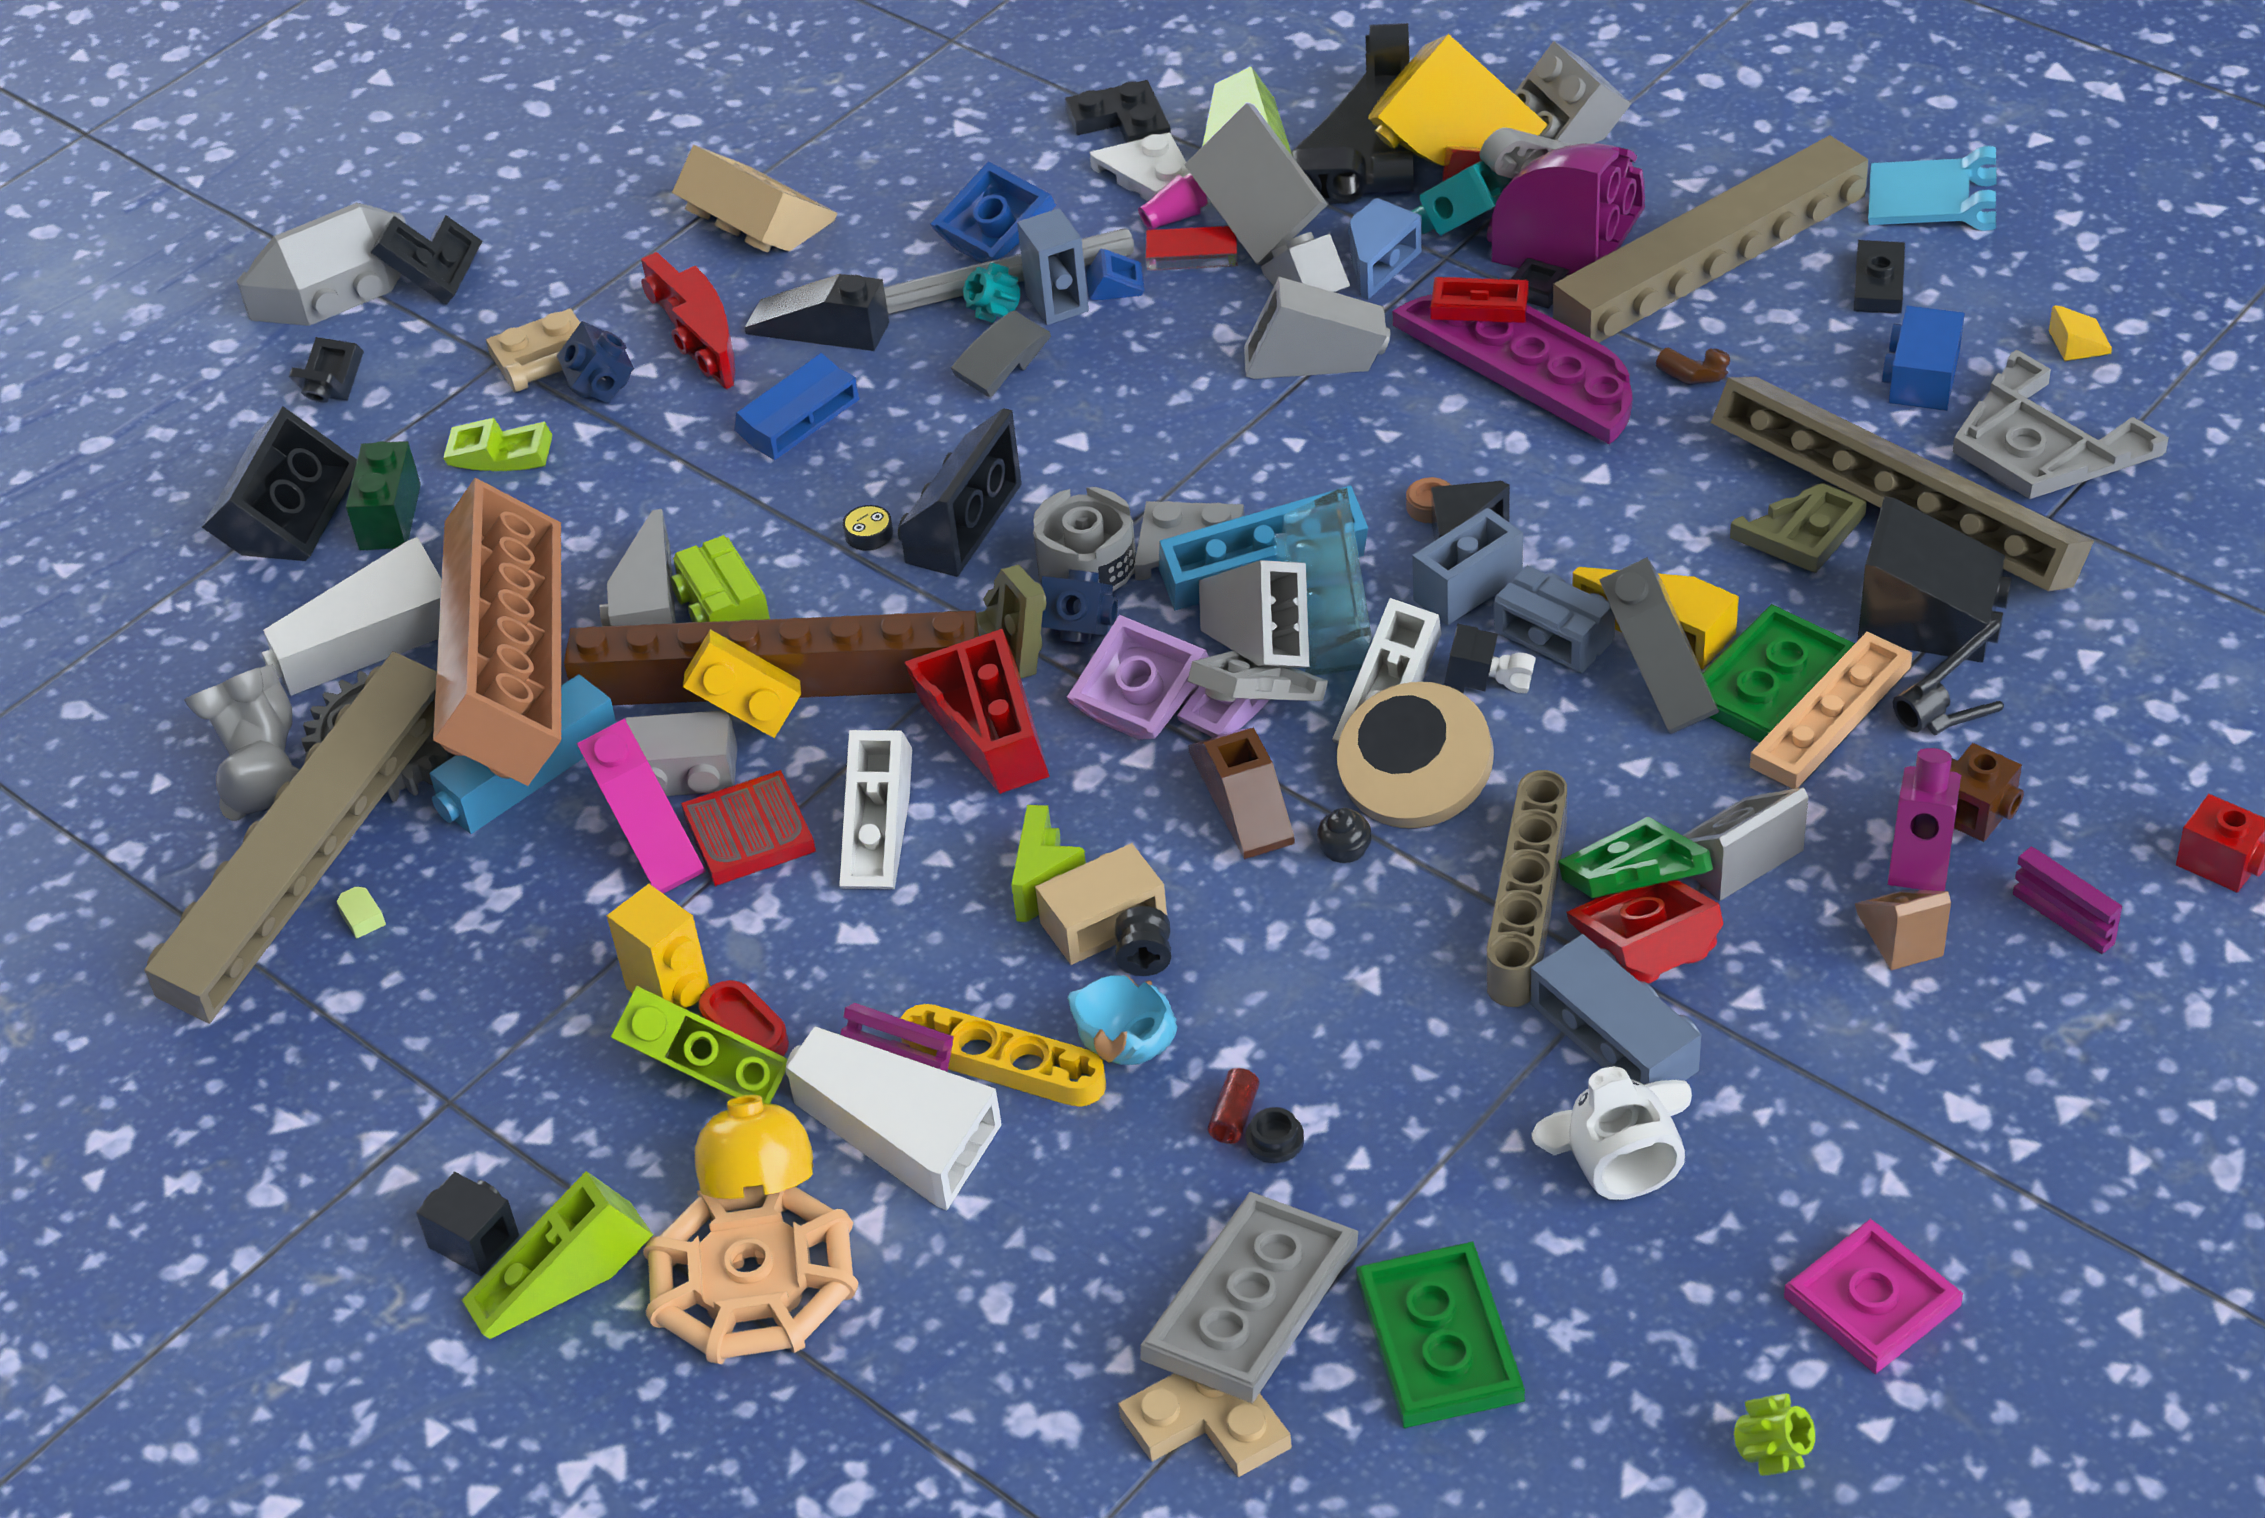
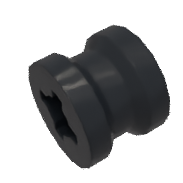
M1138 906L1129 908L1117 917L1115 936L1118 943L1116 945L1115 958L1118 967L1134 976H1150L1165 970L1171 961V946L1168 941L1170 936L1168 916L1159 909Z

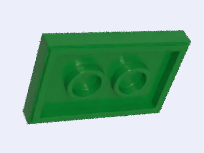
M1771 604L1703 672V676L1719 710V713L1709 718L1760 743L1855 643Z
M1474 1241L1356 1267L1359 1289L1403 1428L1525 1402V1388Z

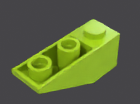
M636 986L611 1035L612 1039L735 1098L746 1095H759L762 1097L763 1103L770 1104L786 1072L787 1058L639 986Z

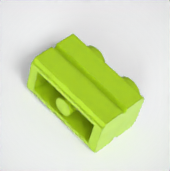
M722 535L703 542L700 548L695 545L675 553L673 560L676 575L670 576V581L680 604L690 603L688 611L692 622L770 619L764 592L728 537Z

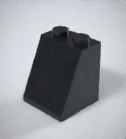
M1884 496L1865 564L1857 641L1866 632H1869L1906 650L1949 657L1993 620H1999L2002 627L2004 613L1996 611V607L2006 609L2012 578L2002 576L2005 555L1896 498ZM2001 628L1966 660L1983 663L1988 642L1998 643Z

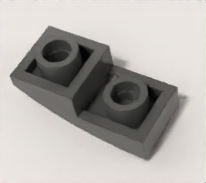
M1013 310L984 331L957 359L951 369L957 378L991 398L1015 367L1022 371L1026 369L1049 340L1051 334L1048 330Z

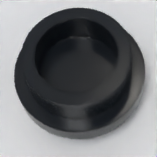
M1280 1107L1266 1108L1259 1111L1249 1123L1245 1133L1246 1146L1248 1151L1260 1161L1266 1163L1286 1162L1298 1155L1303 1148L1304 1130L1301 1123L1290 1111Z

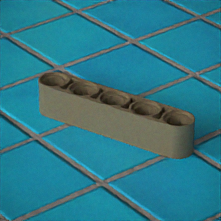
M1536 770L1527 773L1518 784L1487 944V993L1493 1001L1507 1007H1519L1531 1001V967L1543 960L1559 872L1558 861L1561 860L1567 826V783L1562 776L1548 770Z

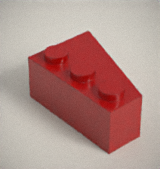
M1003 629L904 662L921 704L1000 794L1050 777L1020 674Z

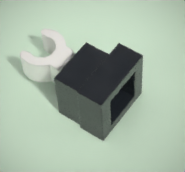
M1457 623L1444 685L1456 689L1463 694L1465 687L1486 691L1488 678L1493 677L1498 683L1504 684L1511 691L1527 693L1533 673L1535 657L1527 653H1515L1511 656L1502 655L1500 658L1493 655L1498 634Z

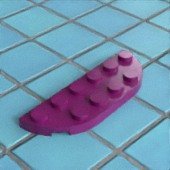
M1432 294L1411 300L1392 311L1394 327L1609 445L1618 438L1628 424L1632 411V389L1629 382L1630 374L1623 362L1602 344L1527 305L1525 323L1431 320L1430 306Z

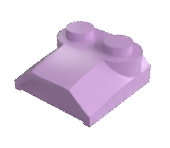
M1119 615L1071 689L1067 699L1069 703L1098 723L1138 740L1155 739L1181 704L1187 703L1199 687V685L1188 682L1192 661L1209 656L1203 648Z

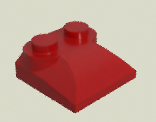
M1677 879L1604 895L1566 912L1568 922L1581 934H1584L1600 949L1604 948L1610 951L1620 966L1639 982L1643 981L1647 984L1657 980L1661 973L1681 964H1690L1703 960L1708 955V952L1716 946V935L1724 924L1719 903Z

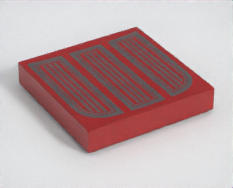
M781 770L681 803L685 820L714 886L816 852L812 834Z

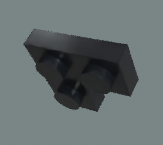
M1148 80L1139 82L1129 81L1121 86L1098 91L1088 90L1079 95L1065 97L1066 112L1076 135L1119 127L1125 142L1128 143L1144 139L1149 135H1161L1169 132L1171 134L1170 125Z
M447 215L437 225L430 240L396 216H393L385 225L370 253L447 305L455 296L483 241Z

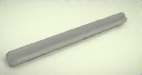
M1124 228L1083 238L1084 266L1092 264L1101 248L1123 256L1131 255L1134 252V241L1129 229ZM1021 254L884 287L888 314L964 296L963 288L967 277L973 271H976L977 267L988 269L990 262L1008 267L1009 275L1018 277L1017 282L1024 281Z

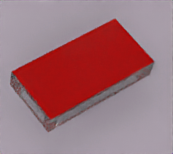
M1229 226L1146 230L1147 271L1238 266L1237 237Z

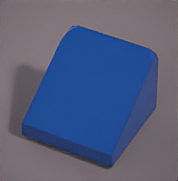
M1101 248L1086 275L1089 299L1106 300L1142 296L1145 290L1141 262Z

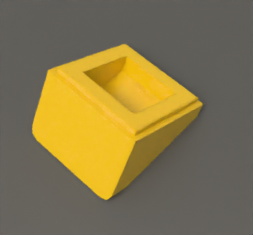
M2055 305L2052 307L2049 333L2064 361L2111 354L2112 347L2095 318L2062 306Z

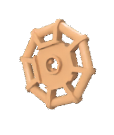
M763 1185L743 1187L745 1198L741 1199L712 1198L703 1195L698 1190V1198L659 1237H651L644 1247L643 1254L648 1260L650 1303L646 1308L647 1318L653 1327L666 1328L706 1354L708 1362L722 1364L726 1358L784 1349H790L795 1353L805 1348L804 1341L843 1300L852 1299L858 1288V1281L853 1276L849 1236L853 1222L845 1210H834L796 1186L768 1195H764ZM788 1209L806 1220L807 1223L800 1226L793 1221L792 1227L783 1221L781 1213ZM708 1220L711 1221L709 1224L711 1232L701 1242L699 1236L692 1242H688ZM825 1242L828 1267L810 1264L809 1248ZM755 1257L758 1265H761L751 1272L735 1270L742 1268L745 1263L744 1259ZM676 1263L688 1265L689 1281L673 1289L672 1267ZM807 1287L821 1289L792 1318L789 1312L795 1309L801 1302L802 1292ZM696 1304L707 1309L708 1315L715 1320L712 1329L684 1310ZM773 1318L778 1325L732 1333L735 1324L740 1322Z

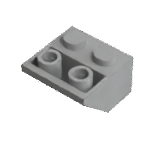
M1555 41L1552 42L1514 92L1521 101L1548 124L1539 136L1571 145L1595 143L1605 139L1632 104L1584 59Z

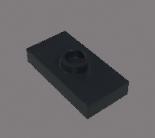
M1858 240L1853 311L1902 312L1905 242Z

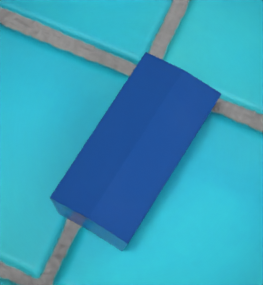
M821 352L736 412L734 431L754 449L776 460L859 400L856 377L837 367Z

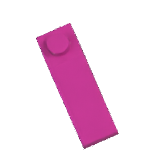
M623 719L578 742L577 745L651 885L664 894L706 872L626 720Z

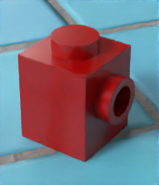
M2208 794L2183 827L2176 866L2238 893L2251 874L2259 877L2265 870V818Z

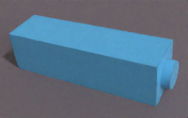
M580 674L576 675L561 685V742L528 786L512 778H501L494 774L487 766L464 755H455L429 773L436 793L432 797V802L437 812L448 823L455 821L470 834L474 833L582 760L584 757L577 743L616 723L611 698Z

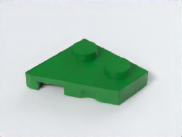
M1646 817L1558 861L1562 880L1591 898L1699 875L1713 870L1708 849L1650 817Z

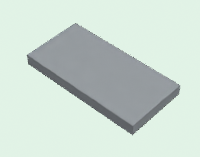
M1249 1192L1142 1342L1141 1360L1253 1404L1356 1249L1358 1230Z

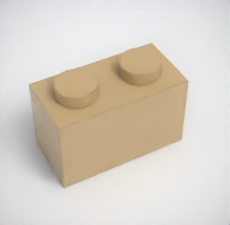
M1133 843L1111 853L1103 854L1091 862L1035 886L1040 924L1070 965L1118 943L1115 936L1116 919L1129 908L1138 906L1153 907L1167 915L1164 883Z

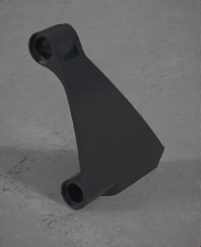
M1409 23L1369 25L1370 35H1365L1366 73L1328 117L1291 151L1292 157L1327 204L1354 202L1361 198L1364 193L1414 191L1413 152L1400 144L1395 149L1388 146L1376 135L1374 131L1377 126L1368 119L1377 102L1410 62Z

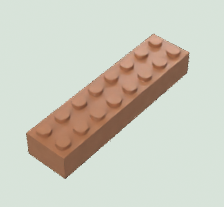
M474 478L446 518L444 524L433 741L441 744L445 750L454 755H464L487 766L494 774L501 778H512L528 786L561 742V522Z

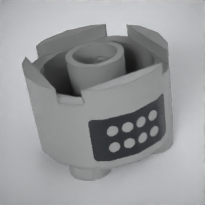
M1086 487L1087 495L1071 496L1070 489L1060 491L1044 500L1035 511L1033 519V536L1040 582L1042 581V576L1068 579L1069 569L1099 573L1098 583L1113 585V591L1126 584L1135 573L1134 563L1136 558L1133 520L1130 516V508L1127 502L1116 493L1098 487Z

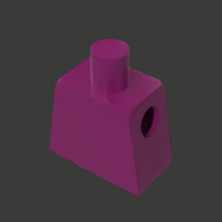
M1937 748L1921 749L1917 753L1916 767L1909 766L1904 768L1887 885L1918 890L1945 891L1961 781L1960 774L1950 771L1952 756L1947 751Z

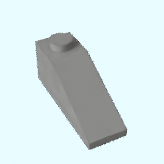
M662 509L651 511L608 580V603L600 604L599 606L602 627L676 623L674 591L670 581V576H672L671 550Z

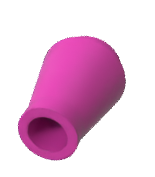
M1191 173L1184 177L1177 175L1146 204L1139 207L1138 212L1145 226L1149 230H1155L1158 227L1199 215L1201 208L1208 204L1206 194Z

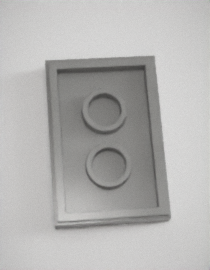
M1246 103L1184 164L1255 263L1261 266L1274 258L1273 250L1286 245L1287 241L1293 239L1328 205L1255 105Z

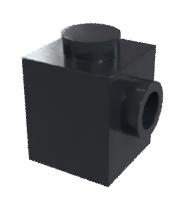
M455 1171L438 1189L433 1190L426 1197L422 1206L416 1211L428 1248L481 1277L519 1237L509 1201L502 1197L491 1184L483 1180L474 1182Z

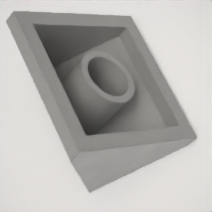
M1804 787L1745 797L1683 834L1684 837L1710 851L1713 870L1692 877L1721 901L1804 850L1808 795Z

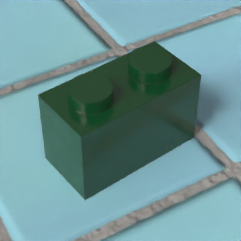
M379 441L361 444L346 504V510L359 550L395 549L409 540L421 486L409 441Z

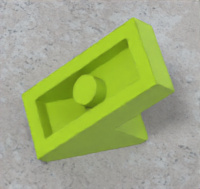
M1027 805L1011 883L1017 922H1028L1039 915L1035 886L1086 864L1083 848L1060 846L1059 828H1051L1048 805Z

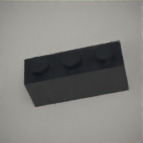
M282 406L255 433L202 528L242 556L306 561L314 551L351 482L357 459Z
M1003 408L967 433L955 450L946 455L942 468L932 482H928L924 486L921 496L912 510L903 515L898 527V539L902 542L905 564L955 577L960 575L1022 485L1013 410Z

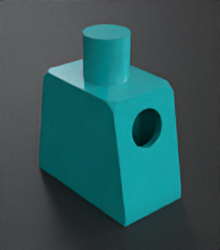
M1480 161L1420 194L1422 205L1411 212L1421 215V234H1426L1435 229L1441 236L1494 208L1499 196L1513 178L1498 175L1483 161Z

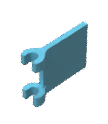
M1979 147L1961 159L1871 163L1869 225L1963 221L1982 231L1996 229V211H1980L1982 209H1996V191L1981 190L1969 197V180L1979 186L1988 187L1996 185V167H1981L1986 164H1996V147Z

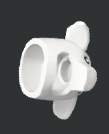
M1620 1067L1602 1068L1591 1075L1588 1083L1589 1088L1576 1099L1573 1110L1561 1111L1545 1117L1535 1125L1532 1132V1140L1535 1145L1552 1155L1572 1150L1586 1178L1599 1195L1609 1200H1627L1638 1197L1665 1185L1677 1175L1684 1165L1685 1150L1671 1116L1682 1112L1690 1105L1692 1098L1691 1087L1687 1081L1663 1080L1643 1085L1630 1079L1626 1070Z

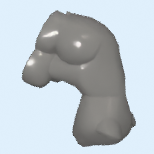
M273 664L249 670L184 699L187 706L198 717L210 720L230 755L218 766L216 787L220 796V810L231 821H238L247 814L271 808L280 787L285 782L292 781L299 772V769L291 764L289 757L285 753L289 729L292 726V706L279 681Z

